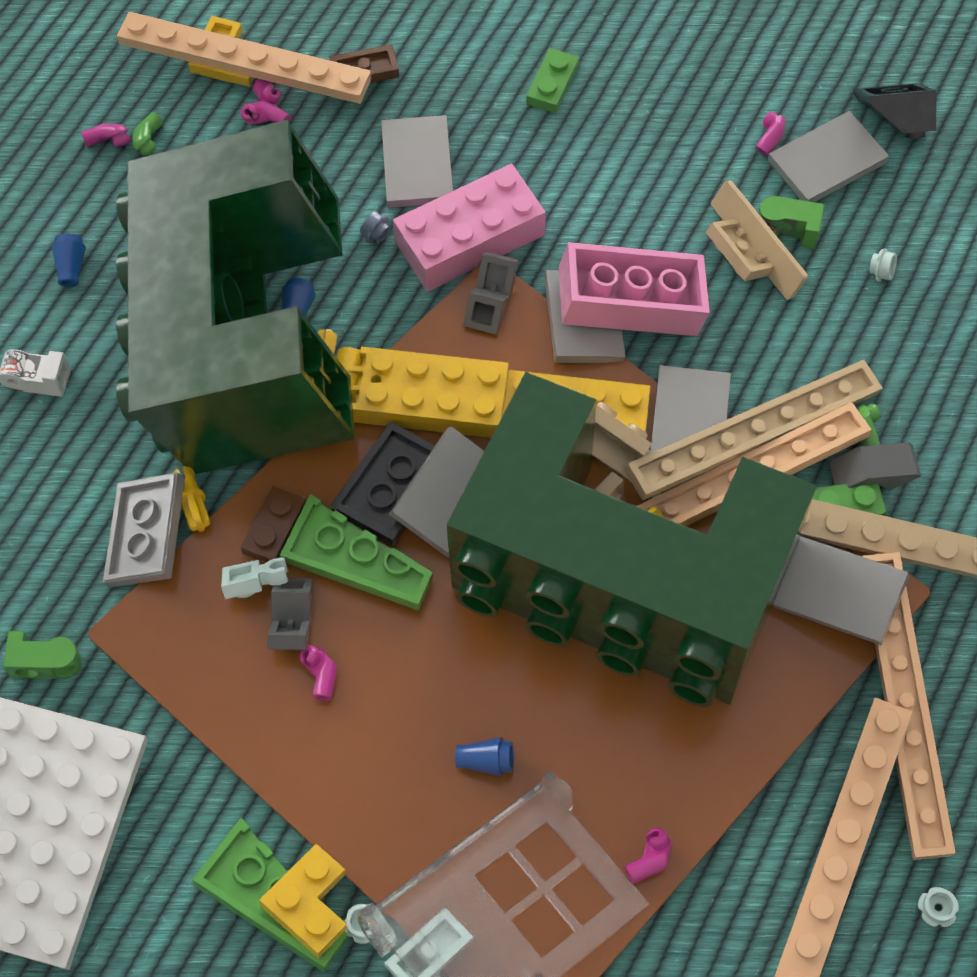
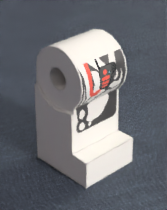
M8 350L5 352L0 366V383L12 389L23 390V392L63 397L71 368L63 352L49 351L48 355L29 354L21 350Z

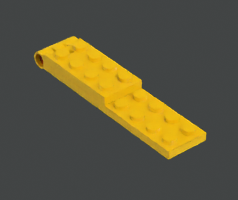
M343 347L337 352V359L351 376L354 423L387 426L392 422L402 428L443 433L448 427L452 426L462 435L487 438L493 436L525 373L524 371L509 370V363L370 347H361V350ZM528 372L597 399L596 405L602 402L611 407L617 413L615 418L628 426L629 423H632L646 432L650 385Z

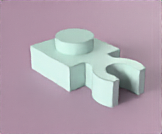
M275 558L261 565L259 560L222 568L221 588L225 599L233 597L246 598L262 591L263 585L275 586L287 583L286 573L288 568L285 558Z

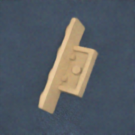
M731 180L725 181L711 202V206L723 221L711 223L706 234L744 281L768 276L785 299H793L808 279V274Z
M599 402L596 405L592 456L632 483L624 469L628 463L653 453L648 450L652 443L646 440L648 435L645 431L632 423L626 426L615 418L617 413L611 407ZM658 493V494L652 496V498H654V497L660 495L661 493Z

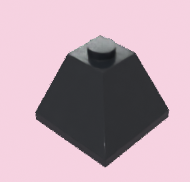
M919 83L853 89L854 96L892 128L905 134L906 138L925 137V132L936 131V90Z

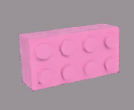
M511 163L394 218L395 243L428 292L477 268L481 264L482 256L485 252L503 256L545 236L546 212Z
M568 242L559 264L562 325L698 336L710 313L704 255Z

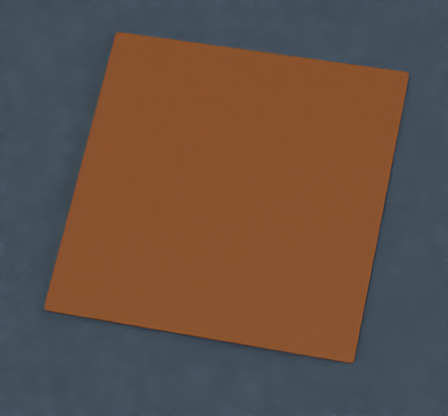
M479 265L389 349L509 363V370L650 385L646 433L648 436L646 440L649 442L652 440L658 383L626 358L624 361L608 363H554L547 299L517 276H515L512 294L496 335L463 326L469 294L477 285ZM354 423V440L272 458L209 517L211 523L205 527V531L199 532L196 530L175 549L172 578L139 583L89 630L88 636L97 647L312 846L315 844L319 845L345 868V877L411 938L442 910L446 909L473 937L472 943L444 968L453 977H601L877 658L875 643L774 608L772 605L731 704L714 698L712 705L709 707L696 706L675 696L668 688L671 679L645 668H641L638 676H625L616 673L598 661L596 658L598 649L571 637L568 644L563 647L545 643L528 632L525 627L528 619L502 608L499 609L495 617L482 616L467 609L455 597L458 590L452 588L449 558L406 527L394 546L378 537L377 539L387 547L397 549L433 572L432 583L419 611L286 563L288 568L287 578H313L311 633L307 646L320 647L337 665L332 699L330 701L317 700L313 698L316 678L301 663L300 653L302 650L268 649L267 634L272 622L271 591L273 585H263L262 591L246 598L233 597L225 599L221 588L222 568L258 560L243 554L241 546L272 486L304 497L306 501L309 495L312 494L321 500L322 505L331 510L330 505L387 427L363 423ZM403 428L433 445H436L443 435V432ZM464 435L483 451H485L491 439ZM592 456L591 470L583 486L595 490L613 470ZM613 471L624 480V502L638 506L652 499L650 497L642 501L633 484ZM678 484V485H676V486H674V487H672V488H670V489H667V490L661 492V494L664 493V492H667V491H669V490H671V489H673V488H675V487H677V486H679V485H681V484ZM718 511L686 527L708 535ZM819 542L861 557L864 555H874L866 552H861L849 548ZM259 560L260 565L266 563V562H263V561H260V560ZM909 573L906 588L911 615L913 616L928 599L930 590ZM503 737L504 741L513 742L514 768L512 773H504L501 777L474 770L456 768L455 750L457 745H467ZM653 828L664 829L671 839L672 845L667 867L662 872L632 884L624 866L643 858L647 841L646 834L649 830Z

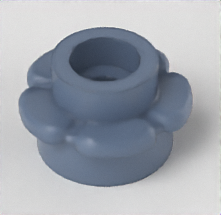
M373 212L366 218L360 228V234L366 237L365 241L367 243H373L374 241L380 243L387 237L391 229L388 225L389 217Z

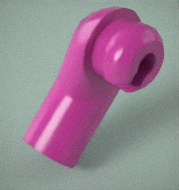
M257 78L253 85V91L259 101L265 100L273 105H277L281 97L280 89L276 91L274 85H272L273 82Z
M265 100L246 104L241 108L242 119L250 125L266 122L277 123L284 120L291 122L290 114Z
M769 112L764 117L763 127L768 130L755 146L765 156H769V153L780 142L786 126V119L782 115L778 116L775 112Z
M103 123L81 132L87 148L112 139L114 146L117 148L130 143V137L127 134L129 130L122 124Z
M308 645L306 650L301 651L300 661L316 678L313 698L321 701H330L337 674V665L323 649Z
M653 828L649 830L646 834L647 841L643 858L624 866L632 884L662 872L667 867L672 845L671 839L664 829Z

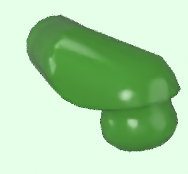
M151 112L133 130V148L136 151L139 150L144 157L149 156L157 148L156 143L150 137L163 125V120L158 114Z
M873 403L867 406L862 404L857 410L872 430L870 437L860 441L861 446L881 445L873 424L881 418L879 407Z

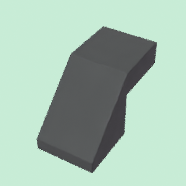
M490 252L483 253L477 285L469 294L463 326L495 335L498 333L512 294L519 260Z
M911 443L860 446L829 460L834 484H847L848 488L877 483L887 490H892L921 477Z
M288 578V582L285 584L273 585L271 591L272 622L267 634L268 649L306 650L311 633L313 578Z

